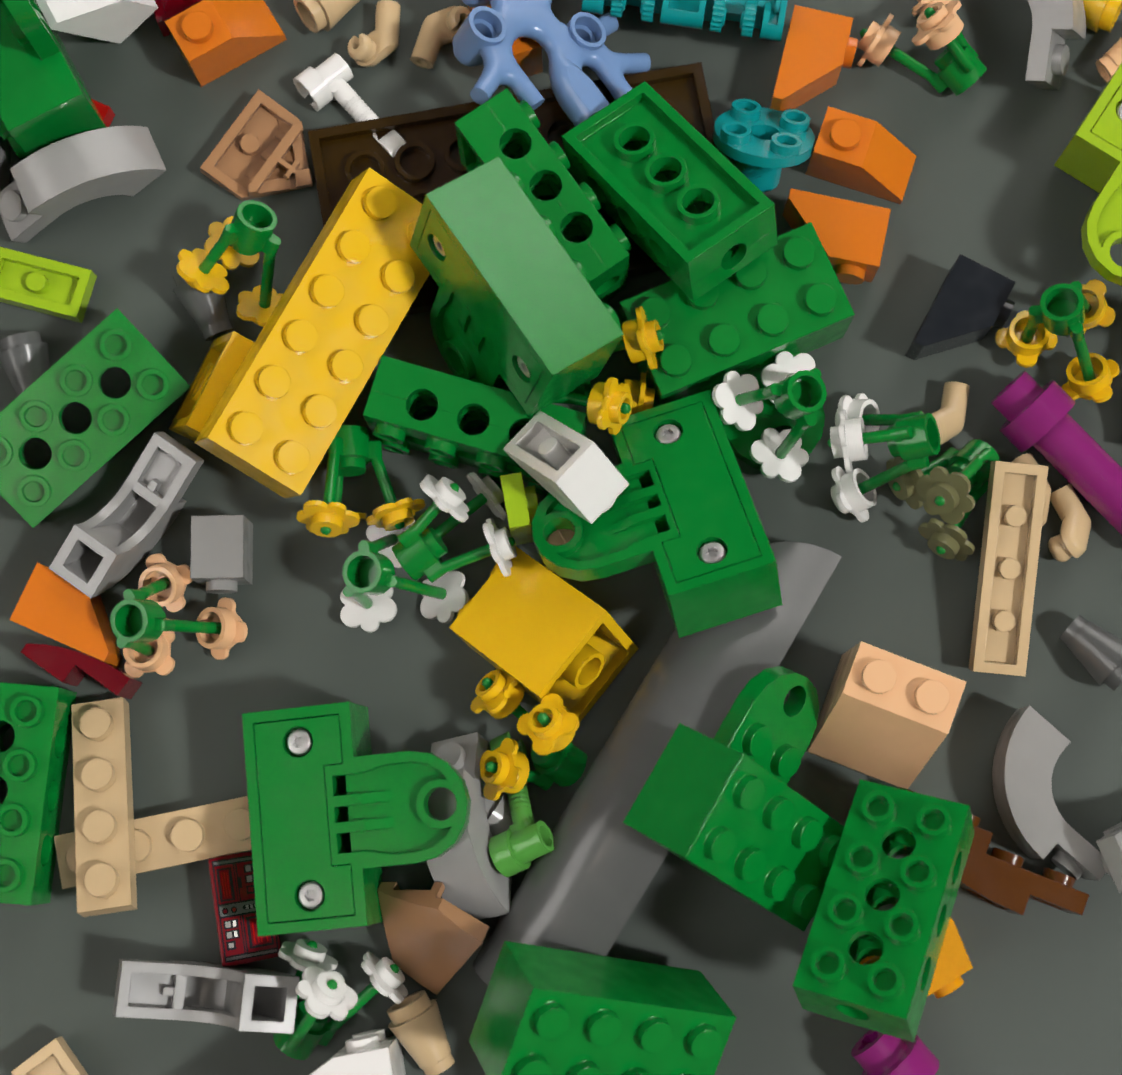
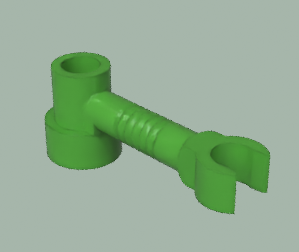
M509 731L491 739V751L498 748L503 739L511 738ZM520 739L517 741L518 751L523 752L527 756L524 742ZM526 784L516 794L507 793L513 824L509 826L510 829L491 837L488 844L493 864L505 877H511L528 869L532 860L554 851V837L548 825L543 821L534 823Z

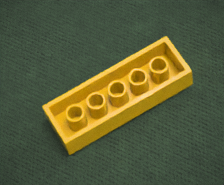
M370 167L350 182L195 440V444L283 498L302 495L430 274L410 246L423 205Z

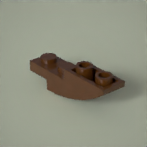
M972 815L975 834L960 882V888L982 901L1011 914L1024 915L1028 900L1031 898L1066 913L1083 915L1089 894L1073 888L1075 878L1045 867L1042 875L1033 873L1022 868L1024 858L993 847L991 855L986 854L993 833L979 828L981 819Z

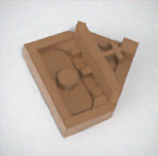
M258 89L202 164L200 172L241 201L311 187L313 183L308 165L302 121Z
M381 882L378 888V896L393 962L416 982L437 995L480 947L489 926L441 898L445 889L443 882H434L430 890H400L397 882Z

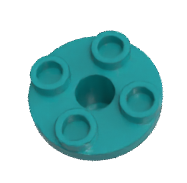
M751 99L734 100L731 104V110L722 113L716 119L713 129V141L716 147L722 153L734 159V166L762 192H769L778 186L782 168L793 167L809 159L813 152L815 135L809 127L811 117L807 113L797 109L772 110L761 107L758 102Z

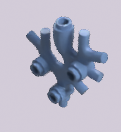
M462 0L466 5L474 9L469 13L453 37V52L456 59L465 66L473 67L482 64L484 66L482 74L470 91L472 100L477 104L482 105L490 100L500 85L510 88L519 101L525 100L533 110L537 109L545 101L513 55V42L521 37L530 38L544 48L548 55L549 79L554 96L575 127L610 104L595 83L582 71L584 66L596 73L615 100L632 90L624 74H636L650 70L651 59L647 53L613 52L605 46L606 37L616 32L619 27L618 19L610 16V13L597 18L588 12H578L573 15L567 24H564L554 16L551 10L552 0Z

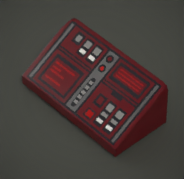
M252 851L209 858L208 864L222 966L226 967L279 957L278 953L281 949L280 935L258 937Z

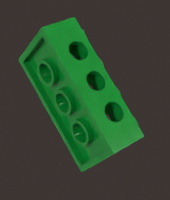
M646 81L561 136L565 154L571 166L569 171L578 184L585 182L590 186L598 198L601 208L693 302L778 244L775 204Z
M506 88L455 122L461 163L467 172H470L500 157L509 172H514L521 178L527 191V197L540 215L546 216L552 222L558 235V241L570 258L577 260L584 267L589 278V285L601 302L605 303L627 287L628 267H630V254L628 252L631 250V245L617 224L613 223L608 226L599 214L598 210L601 209V205L590 186L585 182L578 185L567 170L571 167L570 162L559 144L555 141L548 144L538 131L540 122L532 107L525 100L518 103L508 88Z
M118 308L0 412V495L32 528L38 525L191 387ZM110 368L124 369L130 376V390L121 398L109 397L101 388V377ZM78 402L89 409L92 420L86 431L73 432L64 425L62 414L70 403ZM31 438H40L49 444L52 457L47 466L36 467L29 464L25 459L24 446Z
M382 355L363 416L374 438L382 442L383 449L402 455H408L410 449L429 454L428 460L430 462L450 469H457L459 463L479 468L477 473L483 478L489 476L494 482L501 483V475L521 472L523 481L528 482L527 487L535 486L536 493L543 496L549 494L542 485L503 450L514 436L537 414L535 413L529 417L512 392ZM550 404L540 410L587 437V413L555 404ZM434 414L427 420H419L424 415ZM475 428L486 429L478 435L467 434Z
M0 682V782L4 779L8 788L7 796L0 804V903L30 906L50 903L56 861L54 836L59 835L72 734L71 705L76 702L77 692L60 687ZM12 727L15 739L12 746L6 750L3 745V737L5 732Z
M860 779L792 985L803 1010L914 1042L975 834L970 805ZM902 854H910L904 858H895ZM887 904H893V905H895L893 908H891V909H889V910H885V911H879V910H877L878 908H880V907L883 906V905H887ZM866 957H880L872 964H859Z

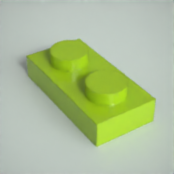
M0 247V302L79 323L83 322L97 278L92 270Z
M521 472L501 475L500 479L511 537L515 539V545L533 542L532 520L538 507L535 486L524 487Z

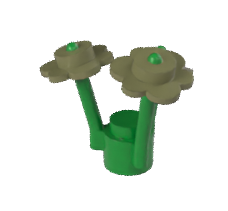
M972 439L960 450L950 447L939 458L929 462V468L910 471L888 482L893 494L900 500H905L912 509L917 510L923 506L928 514H939L941 519L948 523L945 525L942 521L931 518L928 523L923 522L918 528L921 536L928 540L927 545L929 549L942 558H954L959 561H965L975 551V546L967 540V534L961 528L979 498L988 491L991 461H1000L995 449L985 441ZM901 456L894 457L887 461L886 469H890L905 460Z

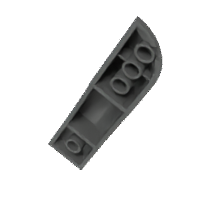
M802 542L769 543L777 561L782 597L781 606L681 638L678 637L676 628L674 629L552 830L554 851L534 860L511 898L510 913L501 915L473 962L475 972L487 985H489L504 941L607 956L669 853L668 850L627 826L623 821L679 723L712 739L714 738L735 699L748 681L764 669L780 665L842 556L817 545Z

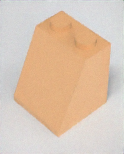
M861 641L841 656L818 718L817 727L806 752L897 788L908 789L948 735L967 682Z

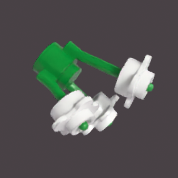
M858 393L854 399L850 395H843L839 400L838 409L835 414V426L830 427V438L827 441L828 446L832 448L834 459L844 457V465L847 472L845 473L840 466L833 468L831 471L832 478L835 481V485L831 487V497L835 506L844 514L852 513L859 522L863 523L869 519L867 509L877 504L876 488L910 471L929 468L928 456L938 455L940 451V434L931 413L924 414L923 411L907 414H880L877 403L872 399H868L864 393ZM880 426H889L886 430H879ZM887 442L891 455L893 457L901 456L905 460L871 478L862 469L856 468L853 470L852 467L853 461L868 460V444Z

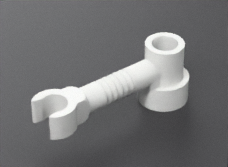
M337 53L331 55L315 69L309 66L293 78L296 89L304 98L310 94L314 100L310 105L316 111L321 110L332 100H337L356 122L379 118L347 83L353 78V73L345 60ZM394 129L379 140L376 133H373V137L392 158L396 155L398 149L406 144L405 140Z

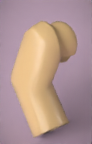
M961 382L944 383L941 407L932 413L938 425L940 445L958 435L963 429L970 390L968 384Z
M1068 484L1052 492L1050 501L1062 524L1060 534L1049 539L1048 548L1052 556L1059 562H1066L1071 557L1079 558L1086 551L1091 530V519L1071 484Z

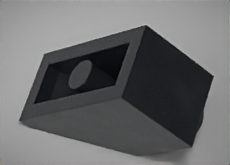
M960 254L949 270L905 356L913 360L980 341L993 326L1001 330L1016 303L1008 299L1016 282Z

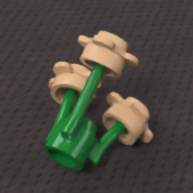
M917 0L918 4L912 8L913 11L911 13L913 16L919 15L916 20L918 31L912 38L913 44L919 46L925 43L930 50H937L944 46L947 47L934 61V64L939 68L937 72H934L894 46L901 32L889 25L894 17L893 14L890 13L882 25L872 21L868 29L864 28L860 31L861 40L857 47L864 51L856 65L861 67L867 59L879 67L888 55L927 80L939 94L949 87L958 96L972 86L987 70V67L978 58L979 55L969 45L961 32L964 23L956 13L962 5L960 0Z
M161 553L152 554L146 559L147 569L140 575L138 589H126L123 593L124 600L114 607L110 617L111 629L117 637L116 645L118 648H123V655L126 660L124 664L125 672L133 678H140L144 673L152 672L166 676L173 671L175 660L171 657V643L175 640V632L196 633L197 640L201 646L211 649L212 657L217 660L226 659L229 656L230 649L235 644L244 642L248 634L246 623L236 613V602L232 598L227 597L221 598L217 607L205 608L199 614L197 621L167 619L162 607L165 606L170 612H178L186 605L184 593L187 584L193 580L190 579V567L187 564L176 565L171 563Z

